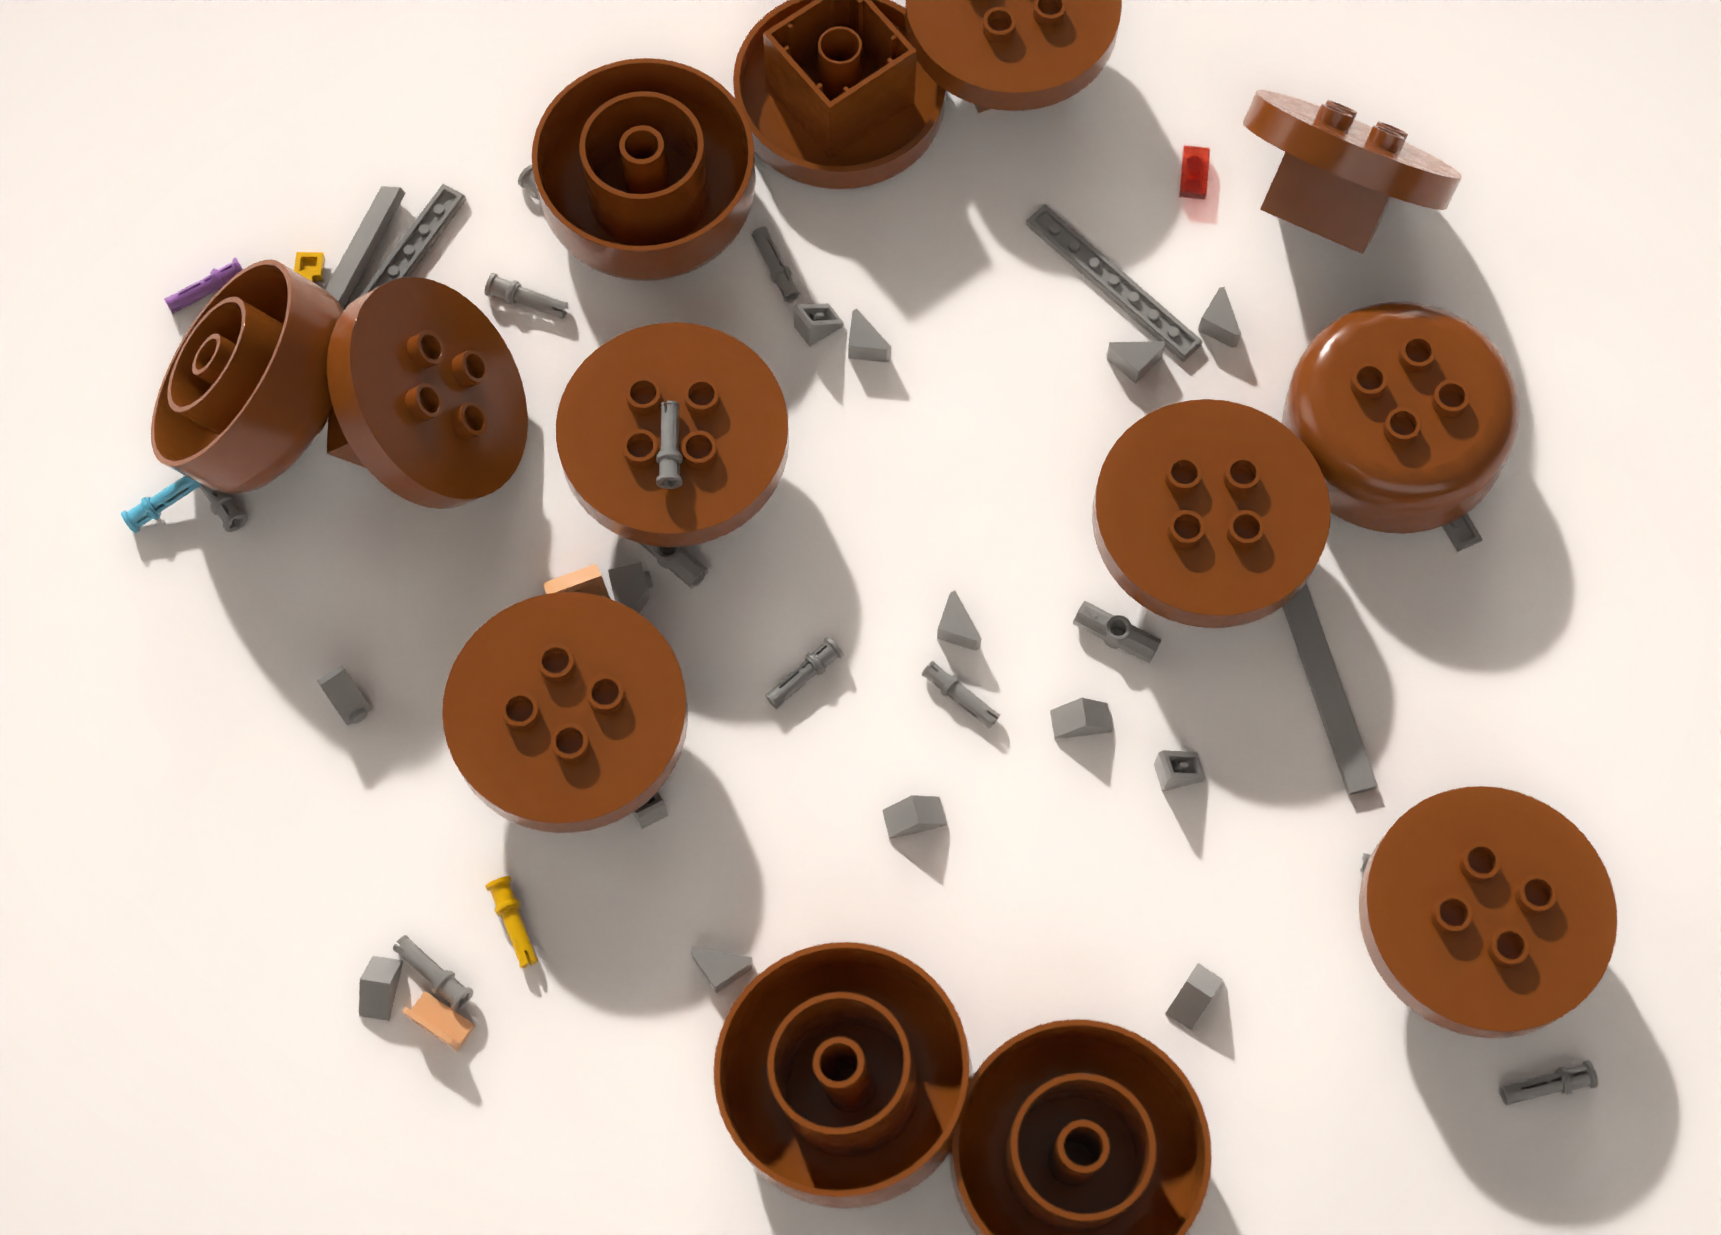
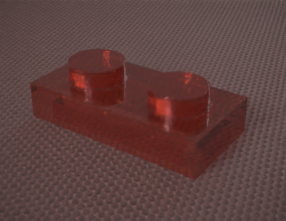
M1183 146L1179 197L1205 200L1207 195L1210 148Z

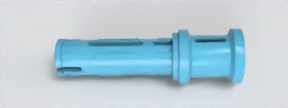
M183 476L153 497H143L140 504L129 511H122L121 516L130 530L137 533L140 531L141 526L152 519H159L163 510L202 484L187 476Z

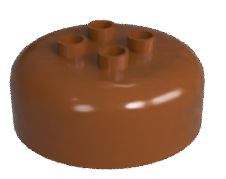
M654 58L627 59L600 66L578 77L567 85L549 104L537 126L532 145L534 180L540 205L550 229L560 243L579 261L592 269L617 278L638 281L663 280L689 273L704 266L720 255L734 241L744 226L753 203L756 184L754 145L751 128L745 113L732 94L711 76L691 66L675 61Z
M272 259L256 262L231 278L197 316L176 350L163 378L155 402L151 423V445L156 458L162 464L198 483L225 494H239L258 490L288 470L323 430L333 409L327 379V355L331 334L337 320L344 311L338 300L322 287L281 262Z
M1386 302L1365 306L1341 316L1323 329L1308 345L1300 357L1291 378L1283 408L1282 424L1289 428L1305 444L1317 461L1328 488L1332 514L1356 526L1373 531L1402 534L1432 530L1459 519L1471 511L1489 493L1498 479L1515 443L1519 423V398L1512 372L1503 355L1493 342L1474 325L1438 307L1414 302Z
M855 942L820 944L798 950L773 963L756 976L734 1002L726 1016L716 1045L714 1058L715 1096L722 1120L734 1143L752 1167L773 1186L796 1199L823 1207L860 1208L876 1205L907 1193L922 1183L944 1162L951 1152L952 1137L959 1124L960 1137L972 1100V1093L968 1098L970 1080L973 1076L970 1050L961 1019L946 992L933 977L908 958L891 950L870 944Z
M1088 1019L1053 1021L1025 1030L1007 1040L974 1073L970 1080L968 1098L972 1093V1100L966 1123L960 1137V1124L952 1137L950 1171L957 1201L968 1224L976 1235H1185L1190 1229L1202 1207L1210 1180L1212 1152L1209 1126L1198 1095L1186 1075L1164 1051L1151 1041L1121 1026Z

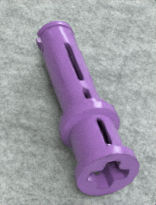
M235 257L231 263L218 270L216 268L212 269L211 275L164 298L172 314H175L186 306L220 290L243 268Z

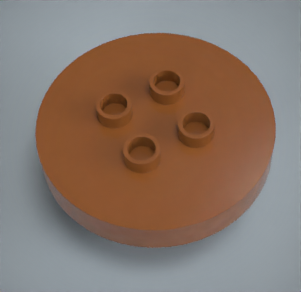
M788 0L772 9L754 25L744 39L734 65V98L741 106L750 125L755 153L774 170L807 185L828 189H853L873 185L892 178L910 167L926 152L935 139L943 120L946 90L937 84L917 61V50L909 43L907 37L905 8L892 0Z
M906 0L905 27L909 43L917 50V61L924 71L946 91L974 104L978 113L990 109L1025 111L1051 106L1064 101L1087 87L1099 75L1115 47L1121 18L1122 0Z
M1257 90L1242 123L1256 136L1285 151L1260 210L1363 254L1371 243L1392 197L1431 209L1445 210L1448 208L1462 175L1440 159L1406 143L1408 133L1380 121L1373 125V127L1354 120L1357 115L1355 110L1331 100H1327L1325 104L1321 103V106L1285 94L1268 90Z
M405 277L389 281L358 297L347 306L335 324L328 346L327 379L333 409L328 417L327 454L367 468L380 483L393 493L414 504L428 508L449 509L459 507L501 488L512 477L522 459L527 439L528 412L523 383L513 356L500 333L486 315L458 291L437 281L420 277Z
M671 322L646 325L632 329L607 341L589 355L574 372L563 392L557 411V450L566 481L573 495L585 511L599 524L626 539L642 544L661 547L697 545L715 540L741 527L763 508L774 493L781 480L788 458L789 428L786 402L781 387L767 364L751 348L735 337L722 331L693 323ZM668 400L676 401L680 404L678 449L683 456V461L680 464V476L683 479V483L675 489H664L656 484V477L659 476V464L656 462L658 452L661 451V403L666 402L667 407Z
M1213 399L1174 403L1147 414L1129 427L1115 442L1102 465L1092 505V524L1096 545L1105 566L1118 585L1131 598L1151 612L1177 623L1203 628H1226L1244 625L1262 619L1287 604L1303 588L1313 573L1325 548L1331 521V506L1325 478L1317 461L1305 444L1289 428L1264 412L1236 402Z
M558 592L532 597L502 610L471 636L458 654L450 670L444 691L442 718L444 734L452 759L467 785L486 806L507 820L527 828L553 833H574L589 831L619 821L636 811L658 792L669 778L681 755L688 726V702L682 672L676 656L666 639L646 618L624 604L606 597L580 592Z
M1470 786L1444 791L1419 802L1405 812L1381 838L1367 862L1361 881L1359 893L1360 927L1365 946L1379 975L1392 992L1411 1010L1426 1020L1459 1034L1481 1038H1508L1531 1033L1552 1024L1575 1009L1590 995L1606 972L1613 954L1617 934L1616 900L1610 877L1596 849L1574 823L1548 804L1517 791L1499 787Z

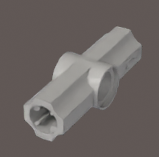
M639 543L657 559L661 567L669 569L691 589L695 586L697 587L708 573V568L683 547H661ZM667 548L675 550L672 555H664L662 553Z
M1085 600L1073 620L1074 625L1103 639L1110 648H1121L1148 663L1153 659L1162 641L1132 625L1125 616L1112 615ZM1119 628L1124 634L1116 636L1111 633L1110 629Z

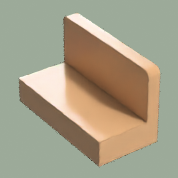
M596 564L543 583L546 594L580 592L609 598L602 575Z
M426 991L423 992L411 1010L406 1007L403 1011L410 1020L457 1052L476 1027L469 1020Z

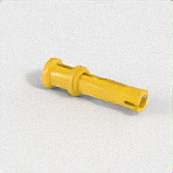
M504 876L487 883L485 888L491 892L496 905L494 909L495 914L503 919L520 964V969L526 968L528 963L530 966L536 964L538 958H536L518 911L521 908V903L519 899L515 898L510 885L512 882L511 877Z

